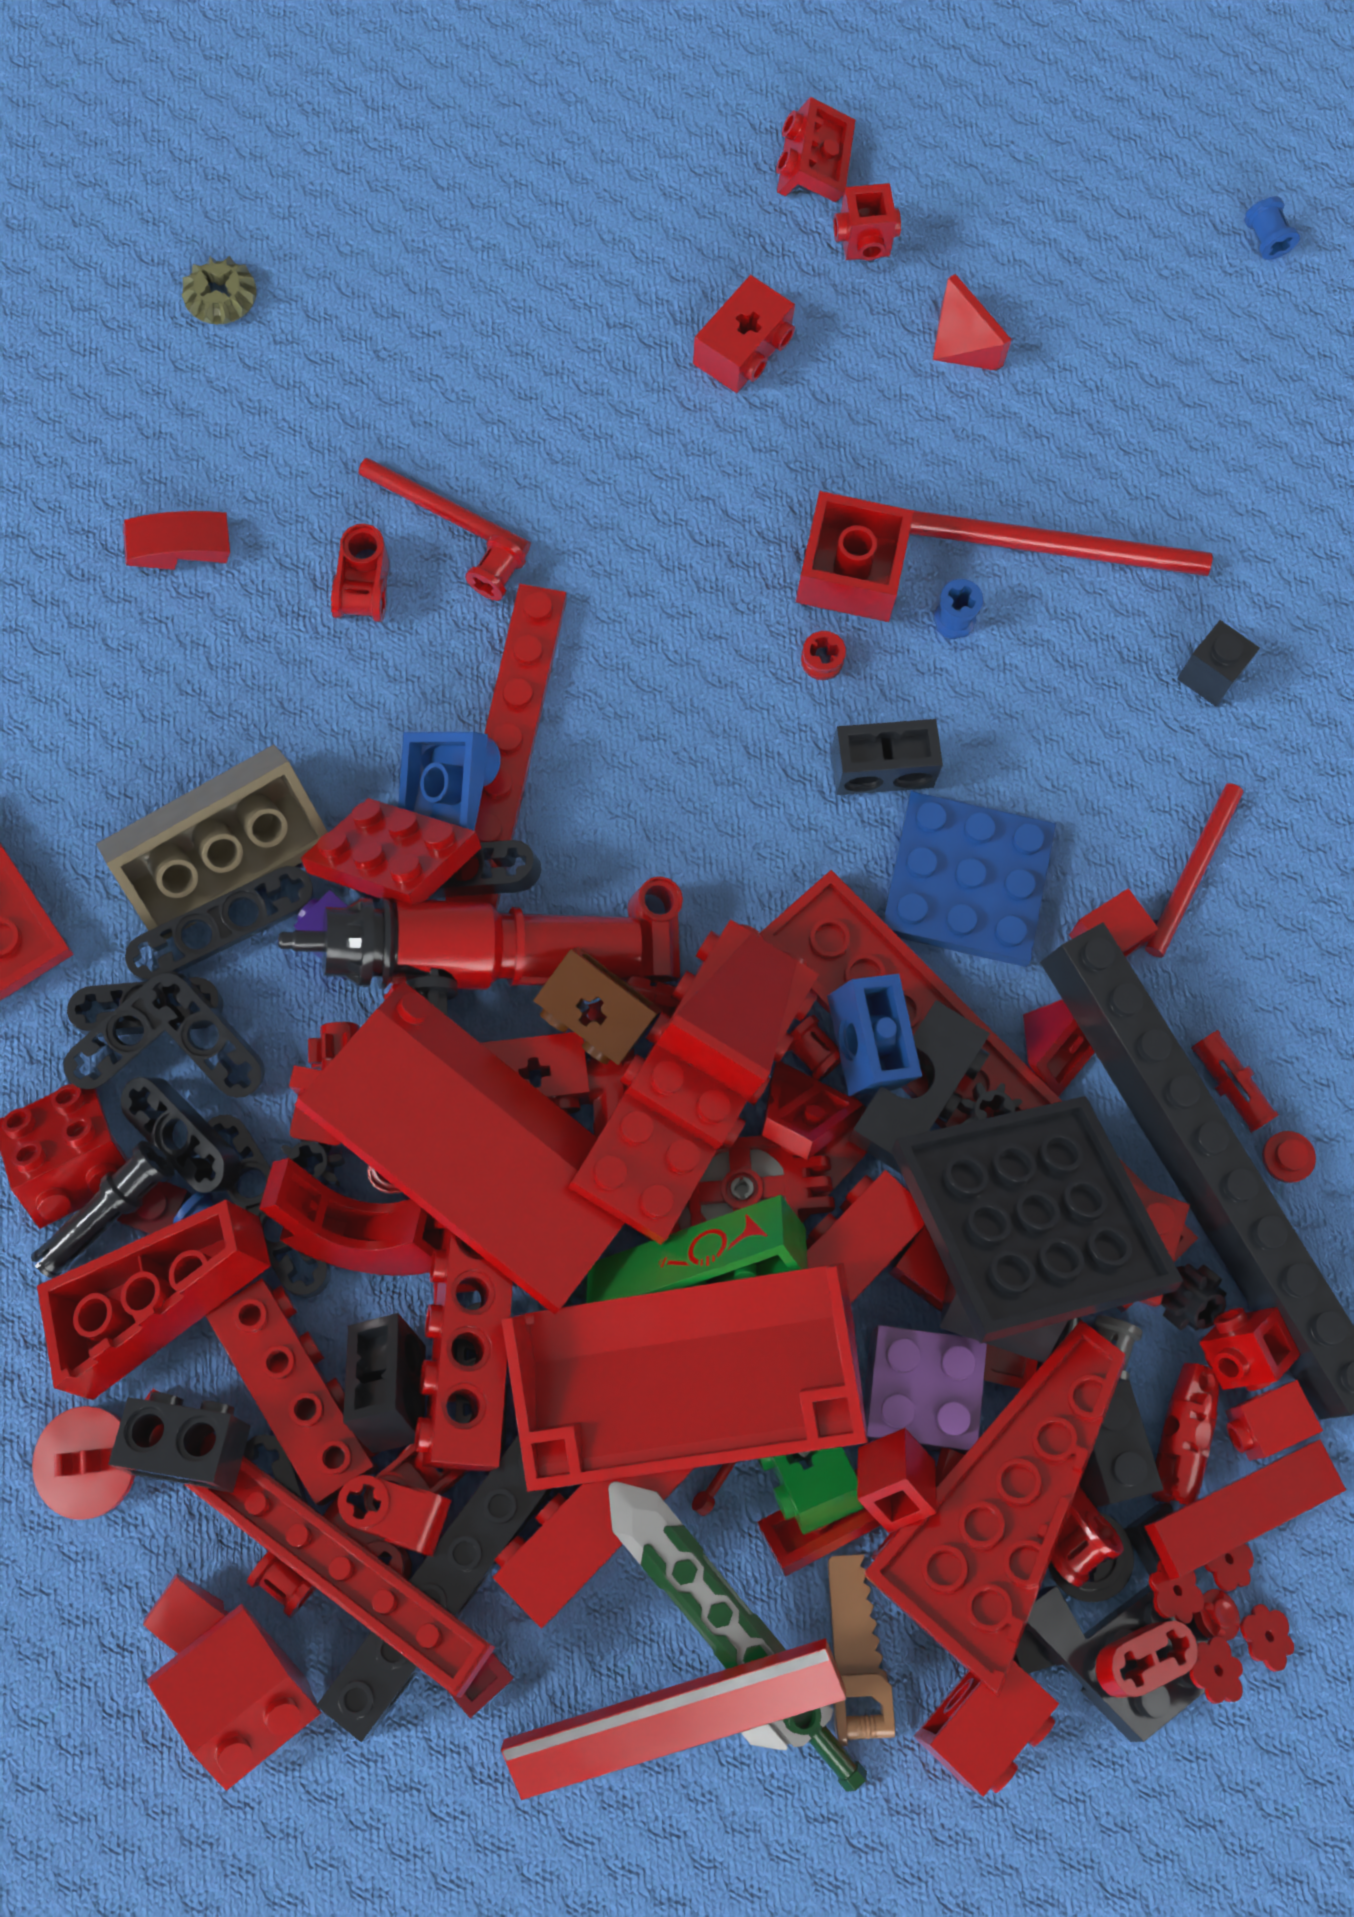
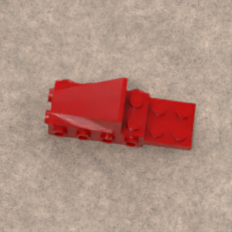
M731 919L720 935L711 930L695 955V957L703 961L695 975L686 971L671 995V998L678 1001L672 1014L668 1016L661 1012L645 1038L653 1043L645 1059L636 1054L624 1072L620 1082L628 1087L568 1186L571 1190L659 1244H662L669 1236L716 1151L721 1145L730 1149L746 1123L745 1120L738 1116L746 1102L755 1105L770 1081L768 1076L771 1072L773 1061L778 1063L782 1059L794 1036L787 1032L793 1019L795 1018L801 1022L817 998V995L810 990L819 974L810 969L804 959L792 952L781 951L765 941L762 934L755 928L744 924L739 925Z

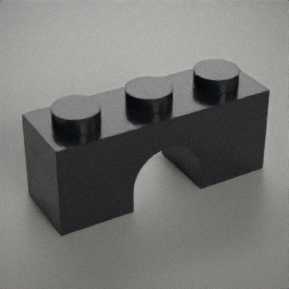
M936 1000L913 1035L920 1068L924 1071L928 1080V1091L920 1097L908 1099L899 1097L881 1086L854 1127L848 1141L902 1174L891 1151L896 1139L929 1132L937 1118L945 1123L948 1122L963 1098L962 1095L955 1092L961 1079L966 1075L974 1080L990 1053L982 1049L990 1033Z

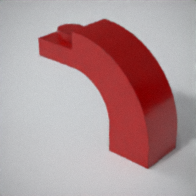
M290 1158L273 1162L259 1209L283 1226L280 1236L282 1242L314 1259L352 1271L392 1276L430 1273L433 1250H441L443 1229L435 1228V1218L413 1200L408 1199L395 1203H369L355 1200L331 1190Z

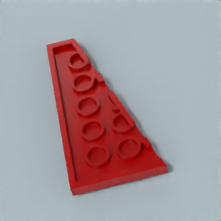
M1082 1320L1073 1328L936 1488L937 1513L904 1526L864 1572L865 1577L997 1697L1001 1693L1126 1362V1354Z

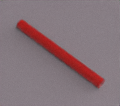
M365 458L360 464L359 475L486 541L493 535L501 536L515 543L525 556L527 555L531 545L530 541L369 458Z
M1227 783L1224 786L1156 925L1159 929L1145 947L1146 952L1158 958L1164 957L1244 793L1243 789L1238 785Z

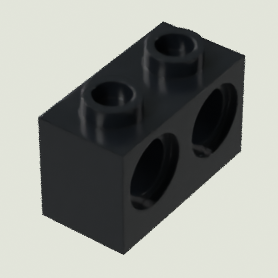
M936 719L837 726L831 747L836 795L934 788L943 766Z
M399 1313L348 1326L343 1423L373 1454L415 1444L417 1421L419 1417H424L425 1395L420 1394V1376L423 1361L426 1360V1345Z
M151 1392L149 1401L127 1398L108 1465L134 1476L234 1492L251 1428L249 1424L233 1416L234 1407L207 1400L202 1401L200 1409L182 1406L184 1399L160 1392ZM164 1424V1432L161 1439L150 1447L149 1439L152 1431L158 1425ZM215 1432L216 1441L213 1448L207 1454L201 1456L200 1446L202 1441L208 1434Z

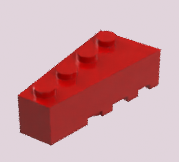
M224 1200L37 1285L54 1388L94 1400L268 1269L271 1264L260 1217L228 1200Z

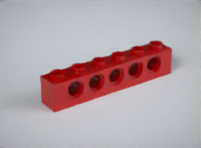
M435 1219V1228L443 1229L441 1250H433L430 1264V1282L438 1283L436 1304H429L425 1320V1337L433 1338L431 1360H424L421 1369L420 1394L428 1395L426 1417H419L417 1421L415 1451L423 1452L422 1467L489 1472L498 1468L500 1462L507 1354L501 1319L511 1315L513 1281L480 1254H471L466 1251L461 1243V1239ZM468 1284L477 1289L481 1297L479 1309L469 1310L458 1302L456 1297L458 1285ZM455 1339H465L472 1343L476 1350V1361L473 1366H463L453 1358L451 1346ZM450 1395H461L470 1402L472 1415L468 1423H457L448 1415L446 1405Z

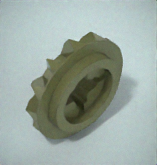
M210 256L208 263L202 266L193 264L192 273L187 277H182L183 293L181 295L186 308L195 318L206 323L227 324L236 321L252 308L256 299L257 292L254 278L249 273L245 264H236L230 256L224 261H216ZM215 282L219 286L225 284L229 297L217 290L211 292L209 283Z

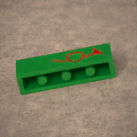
M782 1195L772 1197L669 1234L662 1244L653 1240L597 1260L588 1272L587 1303L808 1268L806 1228Z

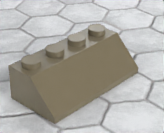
M273 744L96 843L110 871L149 931L278 868L285 866L295 867L302 862L300 857L310 850L320 837L328 833L289 761ZM197 922L190 923L189 925H187V926L185 927V929L188 928V927H190V926H192L193 924H195V923H197ZM169 933L163 936V938L167 940L171 938L173 935L172 933Z

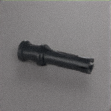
M140 1141L133 1148V1156L116 1172L109 1171L101 1178L99 1191L57 1230L46 1243L31 1254L32 1261L38 1262L35 1264V1267L43 1275L51 1279L59 1276L122 1214L135 1213L143 1205L142 1198L160 1181L168 1182L175 1175L174 1167L167 1156L153 1144L147 1141Z

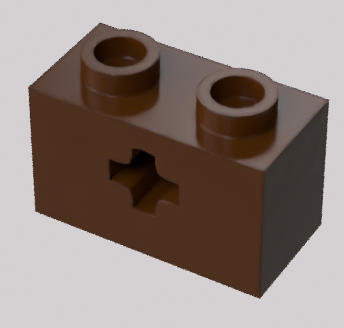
M580 947L570 949L533 1000L543 1008L540 1016L547 1023L564 1033L570 1028L585 1040L582 1044L583 1049L603 1064H608L612 1060L619 1065L626 1060L662 1011L660 1007ZM600 998L604 1002L601 1012L607 1018L599 1017L591 1021L587 1017L590 1008L584 1001L591 1002Z

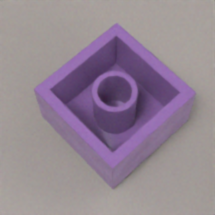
M878 1325L870 1334L863 1402L868 1442H873L906 1428L925 1450L941 1452L942 1448H948L965 1455L979 1439L987 1344H980L977 1340L963 1336Z

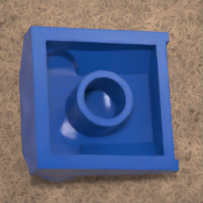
M403 732L398 807L474 831L483 786L490 784L495 779L500 768V751L497 744L488 737V734L477 732Z

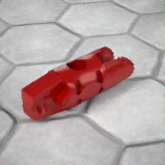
M1184 1363L1169 1400L1155 1462L1164 1490L1152 1493V1498H1155V1501L1170 1502V1500L1179 1501V1504L1187 1505L1199 1499L1218 1416L1217 1406L1220 1386L1213 1369L1205 1365Z

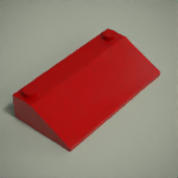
M404 981L373 1012L294 1104L554 1315L562 1308L625 1224L622 1220L568 1188L597 1137Z
M844 1262L562 1307L555 1315L547 1309L501 1319L527 1492L868 1442L854 1321Z

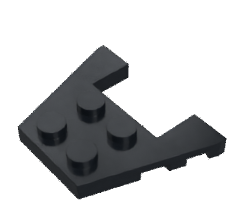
M1170 1502L1155 1505L1124 1528L1149 1576L1151 1573L1157 1572V1564L1160 1557L1145 1526L1173 1512L1174 1510ZM1149 1584L1084 1634L1057 1586L1042 1588L1038 1592L1024 1631L1029 1630L1044 1646L1042 1652L1056 1666L1063 1665L1083 1686L1081 1692L1130 1742L1146 1741L1205 1692V1689H1199L1194 1685L1189 1672L1138 1697L1117 1698L1110 1696L1102 1689L1098 1682L1095 1670L1096 1659L1100 1650L1106 1645L1148 1624L1175 1620L1174 1617L1163 1618L1157 1613L1153 1603L1154 1591ZM1193 1614L1191 1622L1185 1625L1193 1633L1196 1643H1207L1208 1638L1198 1629ZM1168 1639V1644L1165 1647L1155 1651L1158 1659L1168 1658L1167 1653L1173 1649L1170 1639ZM1136 1659L1125 1660L1126 1665L1120 1669L1123 1680L1126 1679L1125 1674L1128 1671L1138 1667Z

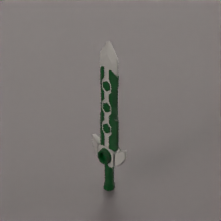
M617 1481L609 1485L613 1533L660 1589H663L710 1645L713 1649V1654L726 1669L786 1651L760 1617L748 1608L707 1558L701 1545L656 1491ZM831 1705L740 1732L753 1746L787 1750V1745L789 1744L793 1747H801L809 1741L837 1775L838 1782L846 1792L856 1791L866 1781L867 1771L859 1761L853 1760L826 1727L833 1713Z

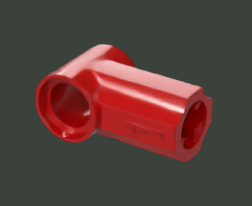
M661 876L650 878L644 882L629 900L627 908L628 916L636 917L641 927L642 958L638 976L650 979V983H656V981L664 983L680 979L678 913L682 908L683 897L680 888L675 882ZM645 895H654L661 899L665 908L664 914L659 915L651 912L646 906Z

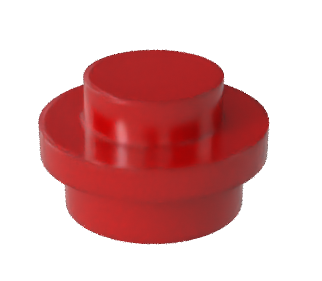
M1282 1131L1267 1140L1262 1150V1161L1267 1172L1276 1180L1284 1183H1296L1312 1173L1316 1163V1154L1312 1144L1306 1137L1294 1131Z

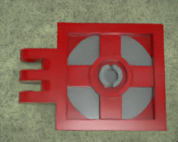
M762 1135L738 1137L730 1149L721 1145L689 1199L691 1227L778 1195L783 1196L797 1217L798 1215L834 1211L835 1201L833 1197L812 1196L813 1193H824L833 1190L832 1177H811L810 1174L831 1170L830 1157L793 1158V1155L784 1151L779 1144Z

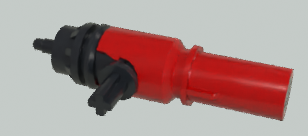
M382 897L379 908H373L372 899L360 898L348 907H325L322 931L295 930L294 932H281L278 937V947L281 949H292L296 952H322L323 976L345 977L358 987H369L372 977L377 978L379 989H385L390 983L401 984L404 981L448 1016L447 1000L455 998L458 995V989L487 990L497 979H507L509 986L545 985L570 949L577 947L583 949L626 982L629 976L639 975L642 958V935L640 923L636 917L523 914L520 907L510 908L509 913H499L490 902L426 900L425 902L411 905L395 899V903H392L388 897Z

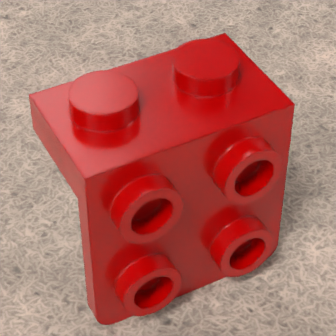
M74 1084L62 1086L56 1092L23 1108L15 1109L0 1118V1152L10 1188L39 1229L84 1207L99 1191L101 1178L109 1171L116 1172L128 1161V1158L110 1131L96 1088L83 1089L76 1087Z

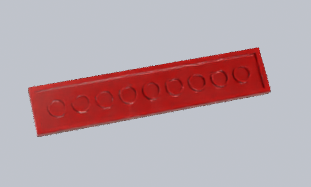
M832 870L825 874L760 932L765 941L783 952H792L805 960L810 969L819 974L810 991L817 995L816 1001L830 1015L827 995L851 979L899 974L913 1035L936 1000L989 1032L990 1035L983 1044L982 1049L990 1053L974 1080L964 1075L955 1089V1092L963 1096L962 1099L976 1102L972 1096V1089L978 1083L985 1087L986 1092L995 1090L1001 1083H1004V1093L1011 1100H1022V1104L1015 1112L1062 1101ZM922 1069V1076L901 1087L911 1098L920 1097L928 1091V1080ZM986 1107L983 1111L987 1113V1118L993 1117L995 1110ZM956 1108L947 1123L939 1118L936 1119L935 1123L941 1129L959 1125L966 1120L967 1114L960 1112ZM1119 1158L1130 1181L1133 1184L1149 1189ZM1185 1224L1173 1262L1198 1239ZM1133 1303L1119 1306L1116 1308L1122 1313L1126 1311Z

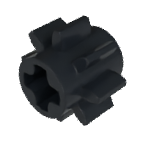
M978 1083L972 1089V1096L976 1102L962 1099L957 1109L967 1114L966 1120L962 1123L964 1124L986 1119L987 1113L983 1111L986 1107L995 1110L993 1117L1015 1112L1022 1104V1100H1011L1004 1093V1083H1001L995 1090L987 1092L985 1087Z
M301 1140L293 1148L282 1145L281 1149L287 1158H290L302 1168L307 1167V1158L315 1156L319 1164L315 1165V1174L312 1176L325 1186L328 1184L335 1187L340 1186V1182L334 1175V1167L345 1164V1159L341 1154L327 1155L332 1145L317 1144L307 1140Z
M1189 1263L1186 1266L1176 1267L1183 1282L1175 1292L1163 1294L1161 1305L1166 1308L1163 1316L1179 1330H1183L1187 1325L1195 1331L1213 1326L1214 1319L1224 1313L1226 1308V1299L1224 1297L1227 1295V1292L1219 1287L1222 1278L1204 1264L1198 1270Z

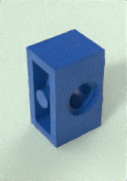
M899 974L851 979L827 995L849 1096L877 1093L881 1086L889 1091L896 1090L922 1076Z

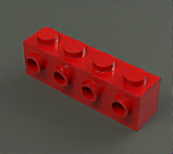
M261 1278L221 1303L205 1316L315 1504L324 1506L339 1495L343 1485L351 1478L360 1475L370 1476L378 1471L379 1467L373 1459L378 1453L373 1454L343 1423L345 1390L336 1377L327 1381L317 1363L325 1359L311 1333L307 1331L300 1335L291 1321L290 1317L298 1312L284 1288L280 1285L273 1290Z

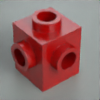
M890 183L845 187L841 213H835L833 218L835 241L843 243L845 260L863 259L869 261L890 256L894 237H899L901 233L899 208L894 207Z
M1278 1307L1245 1312L1243 1308L1228 1310L1214 1319L1215 1326L1199 1342L1204 1351L1205 1359L1213 1369L1222 1390L1246 1387L1248 1391L1263 1389L1277 1382L1301 1355Z

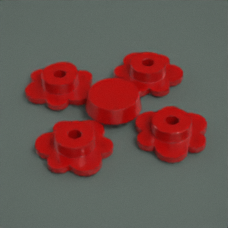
M1246 1544L1204 1565L1205 1569L1213 1575L1214 1581L1219 1588L1211 1589L1204 1594L1195 1585L1196 1575L1194 1571L1180 1578L1170 1580L1161 1559L1157 1564V1572L1151 1573L1149 1576V1585L1154 1591L1153 1603L1157 1613L1163 1618L1174 1617L1176 1621L1183 1624L1190 1623L1194 1614L1198 1629L1205 1637L1209 1638L1207 1643H1197V1660L1189 1674L1196 1687L1205 1689V1695L1212 1704H1218L1224 1700L1232 1703L1240 1700L1242 1697L1243 1688L1239 1677L1243 1673V1667L1240 1660L1232 1656L1231 1648L1227 1643L1228 1640L1233 1639L1237 1635L1239 1628L1247 1642L1251 1658L1257 1662L1263 1661L1265 1666L1273 1672L1283 1670L1287 1664L1286 1656L1294 1652L1293 1640L1288 1636L1289 1623L1281 1611H1269L1265 1605L1258 1604L1252 1607L1251 1615L1244 1616L1240 1622L1238 1608L1233 1599L1226 1593L1236 1589L1237 1586L1244 1587L1250 1584L1251 1577L1248 1570L1253 1566L1254 1557L1251 1549Z

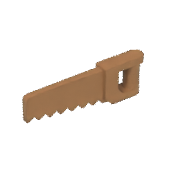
M864 1554L832 1556L828 1560L833 1657L846 1688V1698L871 1696L880 1704L881 1714L846 1716L845 1700L834 1703L835 1738L842 1746H847L848 1740L895 1738L892 1686L888 1683L886 1672L879 1668L883 1656L876 1651L880 1639L873 1634L877 1622L870 1617L874 1606L866 1600L871 1589L863 1583L866 1578L864 1575L866 1570L860 1566L864 1559Z

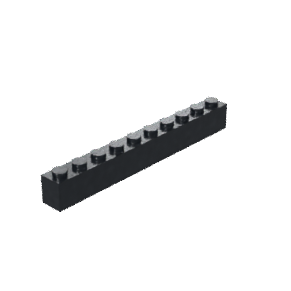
M1102 922L1062 944L1040 962L1185 1201L1190 1204V1209L1251 1309L1257 1311L1278 1307L1301 1354L1290 1366L1289 1371L1294 1379L1298 1380L1319 1420L1353 1415L1354 1325L1105 923Z

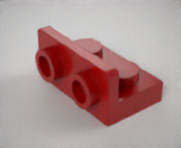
M810 97L798 111L793 110L786 118L782 129L785 143L776 166V172L780 174L777 193L787 196L799 184L836 203L844 195V189L847 184L856 120L813 97Z

